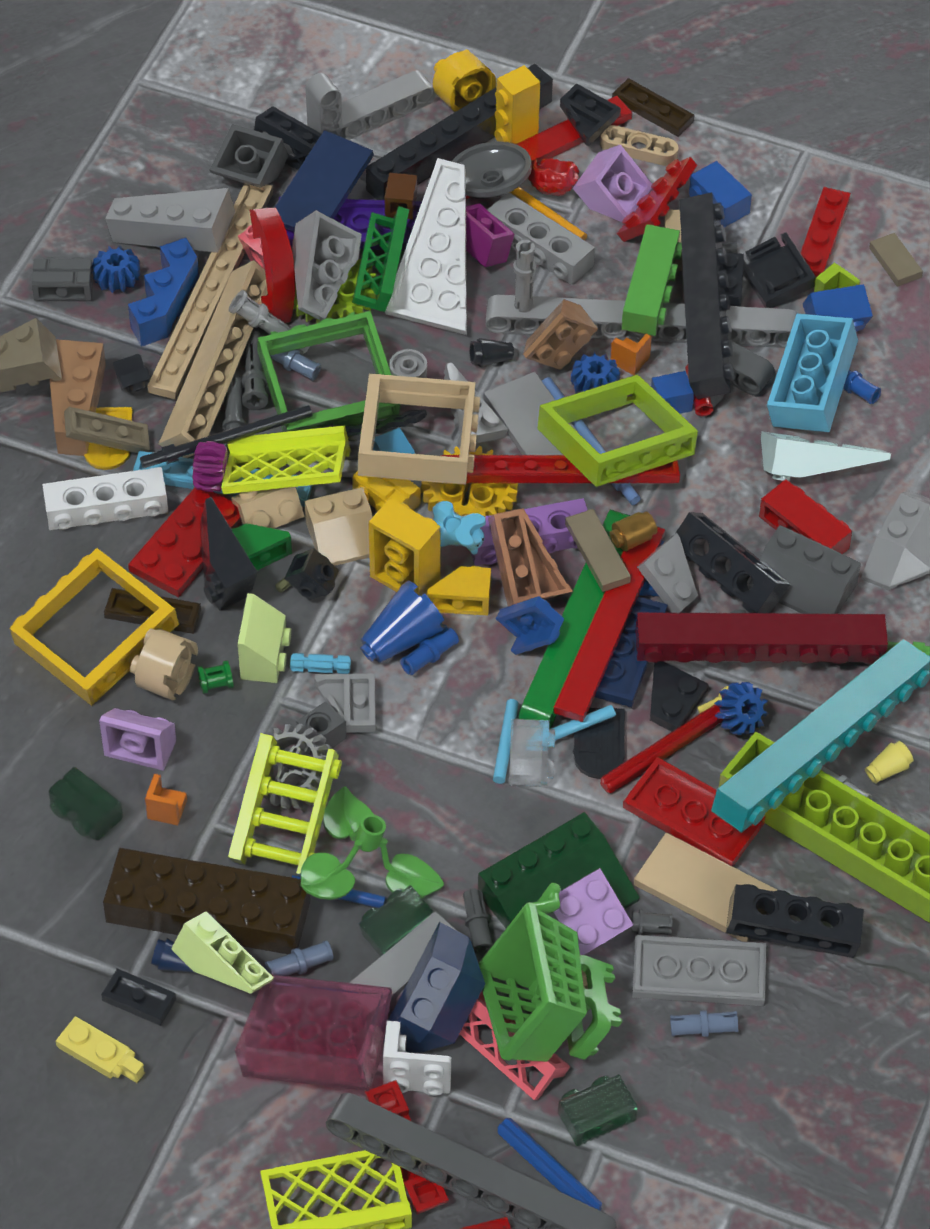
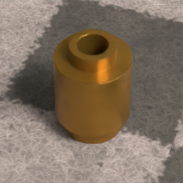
M637 512L613 523L610 538L616 548L620 547L623 551H627L651 540L652 535L657 533V526L649 512Z

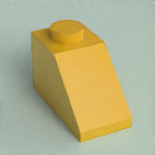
M460 566L428 589L427 596L440 613L488 616L491 568Z

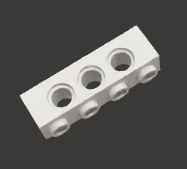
M162 467L42 484L49 530L96 525L117 520L125 521L131 518L168 513Z

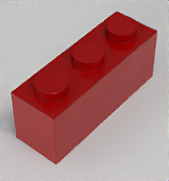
M787 479L761 498L759 517L775 530L781 525L841 554L850 549L852 530L844 521L838 520L830 514L822 504L816 503L800 487L794 486Z

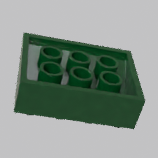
M585 812L478 873V890L482 892L484 902L505 929L526 903L537 902L550 883H557L562 891L598 869H601L624 909L635 904L640 899L605 836Z

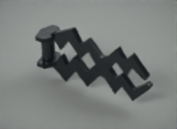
M408 410L401 415H391L385 420L377 421L375 434H380L391 427H406L409 423H418L426 417L427 412L426 410ZM333 424L325 425V428L335 426ZM362 424L360 426H345L348 441L360 440Z

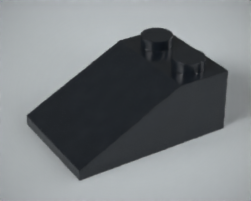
M209 497L205 500L200 521L205 586L203 589L208 601L211 604L215 603L219 611L246 598L247 593L252 594L257 570L215 502Z

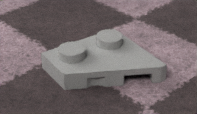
M677 533L668 538L637 567L662 601L668 604V608L672 613L681 612L698 596L684 549Z
M375 673L315 674L316 688L324 701L346 721V733L376 732Z

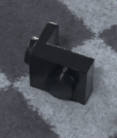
M140 354L113 362L121 390L128 388L130 393L145 388V382L151 379Z

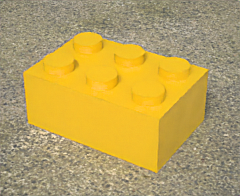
M390 498L369 521L370 577L396 592L402 584L409 580L418 586L414 590L415 593L421 596L424 593L427 595L428 589L440 581L441 526L433 519L425 518L416 513L408 505Z

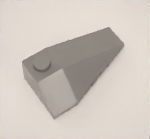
M314 211L296 223L292 250L298 309L321 321L326 319L338 296V290L346 282L350 268L358 260L362 234L318 211Z

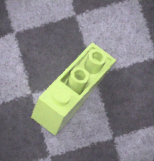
M207 912L184 923L171 948L194 972L250 994L274 979Z

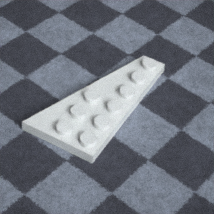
M437 158L396 274L392 297L385 314L467 335L466 169L463 164Z

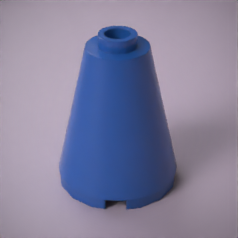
M409 580L402 584L361 638L363 646L360 649L371 662L376 659L381 663L447 628V625L442 624L444 618L437 607L425 593L422 596L415 593L414 590L418 586Z

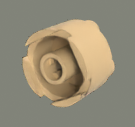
M150 628L145 635L144 647L140 656L136 655L130 666V672L135 674L137 687L167 699L175 700L174 694L181 695L193 675L195 664L190 662L192 654L196 656L198 654L197 644L165 630Z

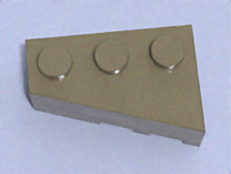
M37 318L0 336V393L15 390L16 386L28 383L30 386L39 385L41 380H62L56 337Z

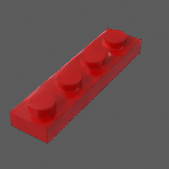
M823 187L800 252L816 277L827 268L850 201L851 193Z

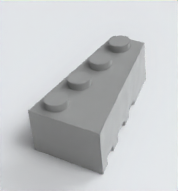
M229 188L114 198L105 219L112 241L115 243L160 247L187 238L193 250L219 252L235 214V209Z

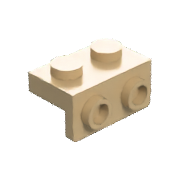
M296 487L240 492L239 495L232 497L233 504L238 507L243 525L248 523L274 529L304 517Z

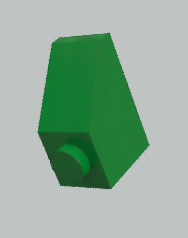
M248 523L231 529L256 570L292 554L291 535L288 531Z

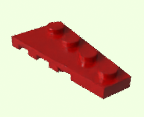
M691 157L682 161L676 159L671 162L665 169L667 173L651 185L653 190L637 202L638 208L636 211L623 219L622 223L624 225L617 232V235L623 242L644 234L646 224L660 225L661 222L658 218L667 214L670 209L667 204L677 198L679 195L677 189L686 184L690 175L697 167V164Z

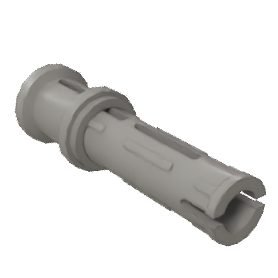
M241 290L229 306L228 311L230 313H237L249 321L248 324L252 328L259 327L269 334L272 331L279 333L291 329L290 326L269 313V309L265 304H258L248 297V293L245 290ZM309 347L297 350L300 351L301 355H304V353L308 351Z

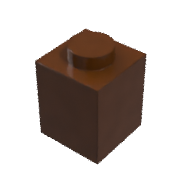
M389 173L385 193V216L394 218L398 206L409 209L408 219L413 220L417 199V175Z

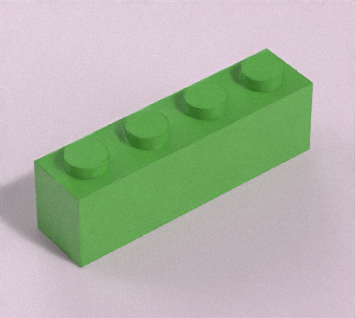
M646 224L623 308L622 330L656 336L658 325H664L667 308H663L664 302L670 303L673 287L669 286V283L676 280L678 264H675V260H681L682 243L679 242L680 230Z

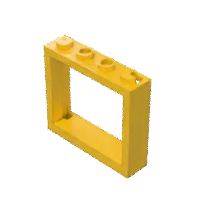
M96 548L90 555L84 556L78 566L68 575L62 576L53 589L46 595L39 597L35 605L24 615L19 616L9 629L15 645L92 706L130 671L132 660L136 655L140 656L144 647L145 635L150 628L171 632L179 623L175 608ZM102 571L154 613L86 677H83L36 639L33 634Z

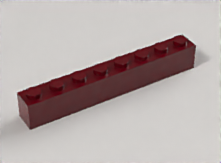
M638 612L635 629L637 661L653 663L659 661H678L682 663L690 661H709L712 663L722 661H740L742 663L770 661L772 663L833 662L841 664L845 662H864L873 664L886 653L888 647L885 614Z

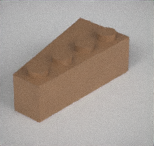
M56 339L62 380L53 381L50 379L57 451L58 454L84 456V454H87L89 442L66 437L64 411L68 407L96 413L106 368L103 343Z

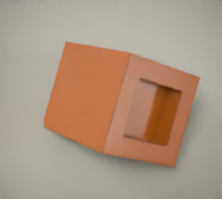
M646 333L638 343L627 337L624 341L615 338L611 343L610 360H616L617 367L632 375H636L650 358L652 336Z
M154 773L145 797L147 819L178 826L187 802V793L162 788L161 775Z

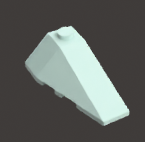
M761 432L764 470L773 474V479L781 481L785 479L790 481L791 476L801 478L890 460L891 457L890 453L879 449L842 444L841 447L836 443L823 440H814V443L809 442L810 440L802 439L799 436Z

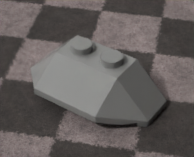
M906 491L899 495L875 539L861 576L862 580L887 590L894 589L899 584L910 582L930 573V499L912 491Z

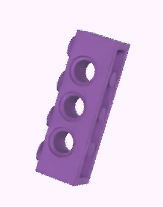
M584 498L524 509L543 540L542 543L549 554L559 550L578 548L565 525V518L587 511ZM492 515L485 516L486 524L480 528L484 533L483 544L478 548L476 555L471 553L474 566L491 565L498 562L488 518Z

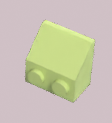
M247 593L238 639L240 679L277 683L279 671L284 672L286 668L287 654L283 653L284 646L290 645L291 628H286V616L256 595Z

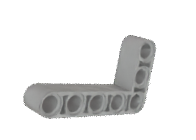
M416 70L342 102L341 92L324 73H317L306 83L307 126L321 134L326 130L351 140L429 105L435 99L436 93L433 90V85L422 72Z

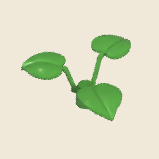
M346 786L334 794L325 808L323 816L324 828L336 839H345L350 836V839L355 841L342 864L334 855L329 853H315L309 856L304 861L300 873V886L305 892L326 900L346 896L355 884L354 875L346 868L350 865L359 849L371 852L378 847L381 848L384 868L389 871L386 875L385 883L388 889L397 897L405 900H419L442 889L444 882L428 864L416 856L397 854L394 856L392 863H390L386 847L388 840L383 838L386 829L385 821L381 817L374 815L370 808L357 799Z

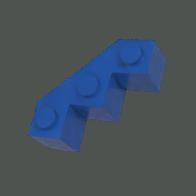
M187 238L160 246L162 269L144 275L146 298L128 304L130 327L141 347L168 338L176 317L180 316L188 301L191 289L195 287L199 279L197 256Z

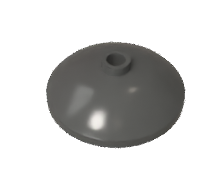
M497 141L478 144L462 151L452 160V162L465 165L466 195L474 198H494L508 194L521 186L532 170L529 153L521 146L509 142Z

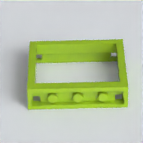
M638 374L540 405L537 429L595 487L695 455L698 430ZM634 403L665 433L599 454L568 423Z

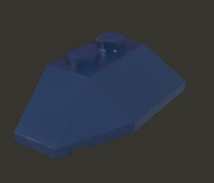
M439 922L388 1021L400 1022V1035H407V1053H421L454 1044L485 986L480 966L468 936ZM386 1025L377 1040L383 1044L385 1043Z

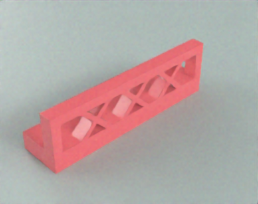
M481 991L469 1014V1023L464 1024L459 1035L533 1100H539L554 1078L564 1077L570 1066L555 1053L547 1062L529 1061L530 1063H525V1060H517L516 1065H508L500 1056L483 992ZM504 1018L505 1023L516 1024L515 1020ZM486 1024L492 1029V1044H484L479 1039L478 1025ZM508 1032L509 1036L513 1037L515 1034L512 1032ZM534 1066L544 1075L535 1088L527 1081L525 1067Z

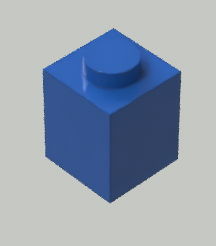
M686 371L652 377L651 387L678 413L692 411L694 392L689 384Z

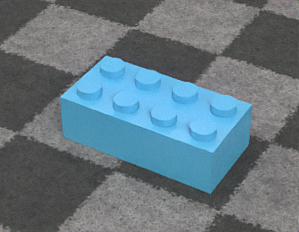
M796 314L767 403L773 427L830 432L858 343L853 318Z

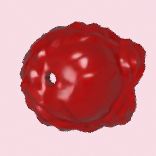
M546 158L541 160L540 165H538L537 160H535L528 180L542 194L562 196L566 192L571 191L578 181L579 170L572 161Z

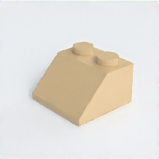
M363 487L305 501L306 525L314 548L319 553L327 557L334 566L369 558V521L373 516Z

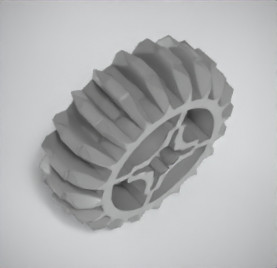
M285 724L283 732L279 728H273L274 738L277 740V746H280V750L293 745L288 752L311 757L309 753L312 751L314 758L326 760L328 749H333L329 744H325L326 737L321 734L317 735V730L312 727L306 730L304 725L297 724L294 729L292 725ZM277 762V782L295 786L299 781L307 780L299 787L318 791L322 772L301 768L302 772L296 769L293 771L288 765ZM272 764L269 777H272V781H275L274 765ZM271 793L268 796H263L265 799L270 798L271 804L275 806L281 804V807L287 810L292 805L296 809H302L303 801ZM304 801L309 806L314 805V803Z

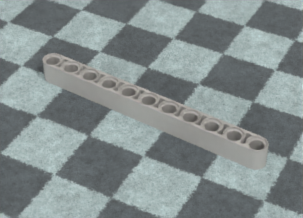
M494 295L487 301L485 325L493 333L532 335L565 299L581 305L597 326L598 330L591 338H618L624 340L627 337L631 340L640 341L645 335L643 333L622 330V315L625 301L533 296V308L528 312H520L519 308L516 310L514 306L515 295ZM664 303L663 308H667L664 325H658L656 336L651 335V341L687 343L685 304ZM730 306V310H726V316L730 319L732 332L727 334L728 339L740 346L786 348L796 314L798 313L790 309Z

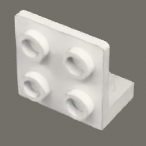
M387 1021L383 1052V1085L397 1080L402 1093L419 1091L432 1096L441 1095L442 1093L449 1094L451 1089V1057L407 1053V1035H400V1022Z

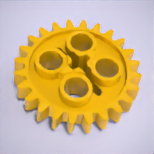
M455 446L453 454L444 450L443 455H460V449ZM479 446L476 452H469V454L493 455V450L491 449L484 454L482 453V446ZM421 482L423 502L428 503V511H433L434 505L441 501H449L453 504L456 514L460 516L472 513L489 516L506 512V510L512 511L513 502L517 501L518 483H472L468 504L464 506L465 492L468 491L469 483L465 485Z

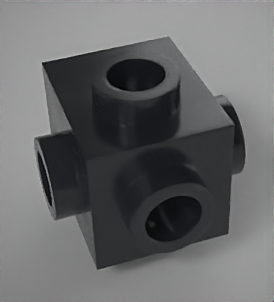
M313 548L294 556L284 579L296 588L303 597L312 600L331 593L335 587L334 581L339 569L327 557Z

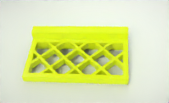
M345 425L251 435L228 442L230 454L221 486L223 494L341 482L345 457H350L351 452ZM315 461L319 462L314 467H309V465L314 463ZM286 464L290 465L288 468L284 469L283 471L279 470L281 467L285 466ZM257 467L261 468L259 471L255 472L254 474L250 473L252 470L256 469ZM328 468L334 470V472L321 473ZM299 471L303 472L302 474H300V475H298V476H292V475L296 474V473L299 472ZM270 474L273 475L270 479H263ZM241 477L244 478V480H242V481H240V482H234V481L238 480V479L241 478Z
M363 1150L261 1170V1179L271 1228H412V1212L410 1203L407 1200L400 1166L391 1163V1168L384 1176L370 1168L374 1160L381 1157ZM351 1164L360 1169L351 1183L336 1174L342 1165ZM317 1170L326 1176L318 1189L302 1181L308 1172ZM365 1173L380 1181L371 1195L356 1186ZM393 1174H394L395 1182L392 1181V1180H390V1178L392 1177ZM284 1177L292 1182L284 1196L271 1189L270 1179ZM331 1180L347 1188L338 1201L322 1193ZM386 1185L398 1192L400 1202L385 1204L377 1199V1197ZM298 1186L313 1195L304 1208L289 1200ZM351 1192L367 1200L362 1209L352 1211L343 1205ZM273 1198L279 1201L276 1207L274 1206ZM317 1199L333 1207L327 1216L318 1218L309 1212ZM284 1205L299 1214L293 1223L278 1225L277 1215Z

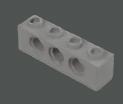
M511 193L505 194L487 209L515 234L511 245L515 251L516 244L519 241H531L530 245L532 243L535 245L534 260L536 264L543 266L557 278L573 285L594 266V246Z

